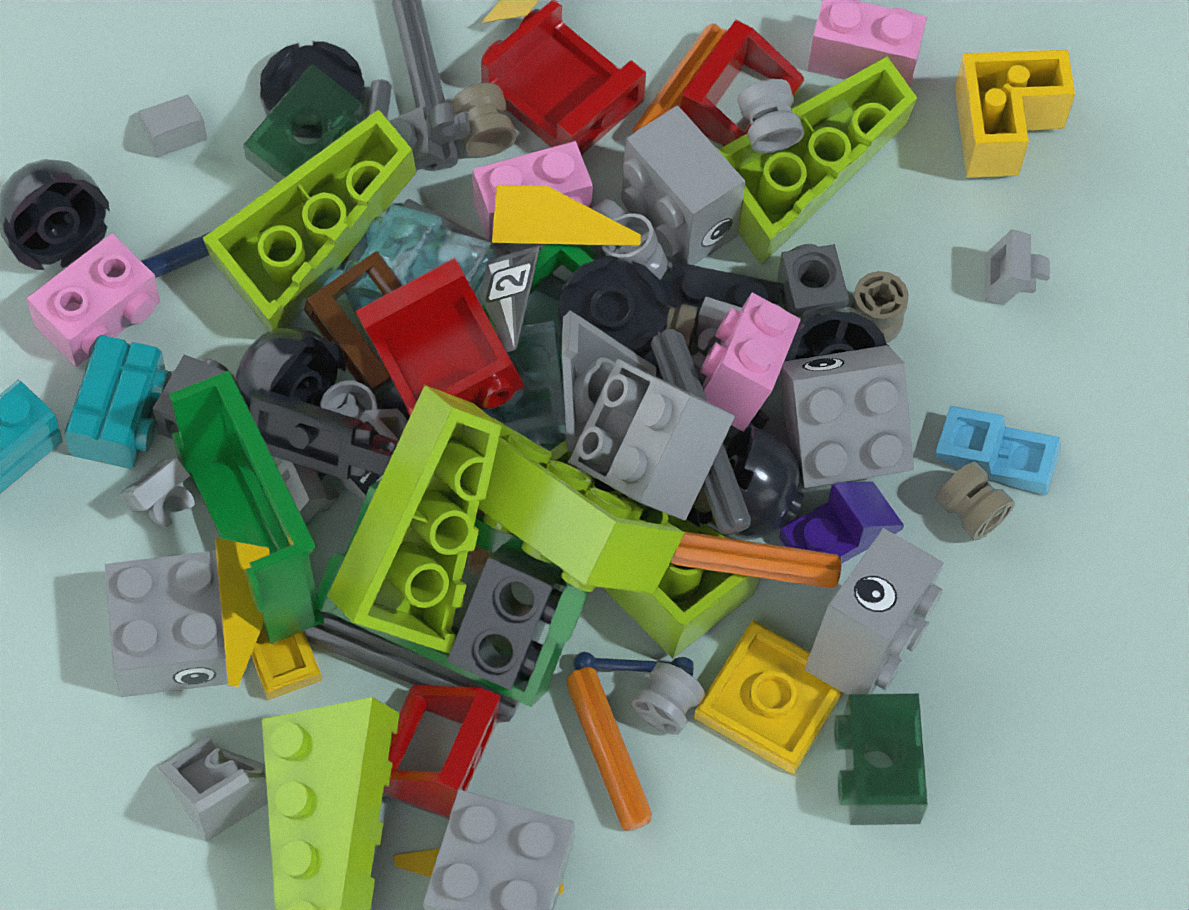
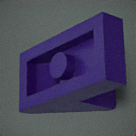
M873 481L837 482L831 486L829 499L826 504L782 527L779 539L785 547L837 554L841 557V563L843 564L868 550L883 528L896 534L903 530L904 524Z

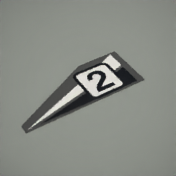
M541 245L490 259L487 262L479 296L506 352L517 350Z

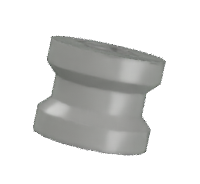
M658 662L649 674L650 685L647 689L637 692L631 701L632 707L642 719L653 727L672 735H678L687 723L685 714L689 708L698 706L705 696L704 689L698 681L684 670L672 664Z

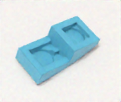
M950 406L935 454L936 458L959 469L976 461L987 472L991 481L1047 495L1061 451L1060 437L1006 427L1004 415Z

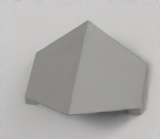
M571 310L563 316L562 368L567 453L575 449L617 359L656 376V367Z
M208 736L158 766L163 778L206 842L268 804L265 764L221 749L220 747H215Z

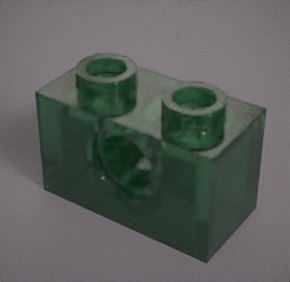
M311 64L243 144L245 157L273 181L278 183L358 125L363 119L362 103ZM303 125L316 126L323 133L321 138L312 144H302L293 135Z
M919 693L849 694L843 715H835L834 719L836 750H845L846 770L838 771L839 805H849L850 825L920 824L928 803ZM872 751L882 752L891 759L893 765L885 768L875 767L867 761L865 754Z

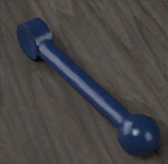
M584 651L575 656L573 665L575 670L592 667L602 670L651 672L655 665L661 661L594 658L591 653ZM677 657L672 662H665L684 670L691 676L694 674V663L687 657Z

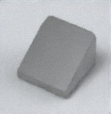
M188 94L138 111L157 157L207 140L204 120Z

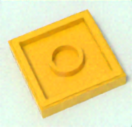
M752 620L696 708L694 719L790 774L795 775L844 693L804 670L810 655L809 651Z

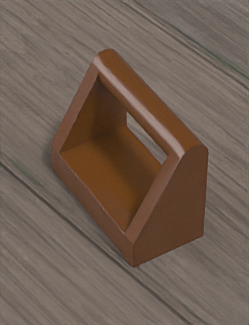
M378 251L372 253L307 298L304 312L323 338L341 349L346 362V369L354 380L364 384L374 395L393 380L386 367L383 366L336 300L367 275L370 276L384 296L403 286Z

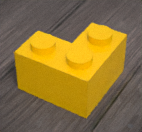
M1068 50L963 53L954 89L966 178L1019 176L1029 143L1027 130L1065 129L1075 97Z

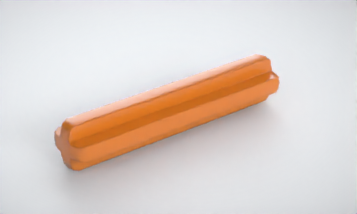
M710 24L705 27L633 127L632 133L677 105L681 106L683 91L727 31L726 29H721L716 24Z
M685 532L671 560V563L679 566L825 588H835L837 586L842 567L841 557L837 554Z
M592 667L575 670L567 675L566 686L620 825L625 831L641 828L651 822L652 811L597 672Z

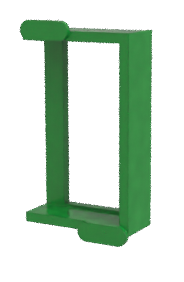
M230 371L169 393L178 432L171 434L177 458L189 475H191L220 538L269 548V555L249 562L250 567L245 569L253 602L257 611L262 614L264 622L262 627L270 644L324 623V619L318 609L319 602L309 555L316 548V544Z
M381 479L369 486L345 554L336 553L330 557L317 591L319 610L330 612L351 623L353 622L328 598V593ZM477 512L474 524L479 529L476 546L493 553L504 544L527 554L521 548L523 540L515 534H505L490 527L483 521L484 515ZM547 563L563 571V569L557 566L555 563ZM563 580L562 586L566 588L562 593L552 618L547 637L531 677L525 675L512 690L447 662L449 653L356 623L353 624L532 707L549 690V683L564 645L572 637L587 599V592ZM452 626L451 631L456 634L454 639L455 642L460 629L455 626ZM493 645L495 650L500 654L506 656L513 655L512 653Z

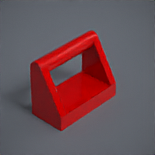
M736 19L681 96V110L707 138L722 146H726L746 135L751 126L749 123L743 132L716 106L744 65L770 79L788 81L793 97L804 82L803 75L755 29Z
M411 686L399 711L397 734L391 735L388 761L392 762L389 787H384L383 794L450 818L458 789L468 790L496 727L501 695L479 687ZM425 710L462 724L441 772L398 770Z

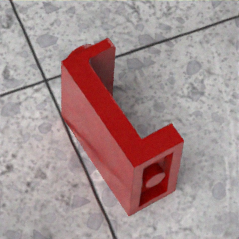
M551 0L541 10L534 9L523 18L516 31L504 41L497 40L492 43L481 59V83H492L501 88L506 101V110L551 148L576 141L581 156L644 102L646 71L632 60L619 69L563 22L562 5L556 0Z
M456 258L355 311L365 331L374 343L410 416L424 385L474 403L481 410L496 408L505 404L512 398L514 392L525 387Z

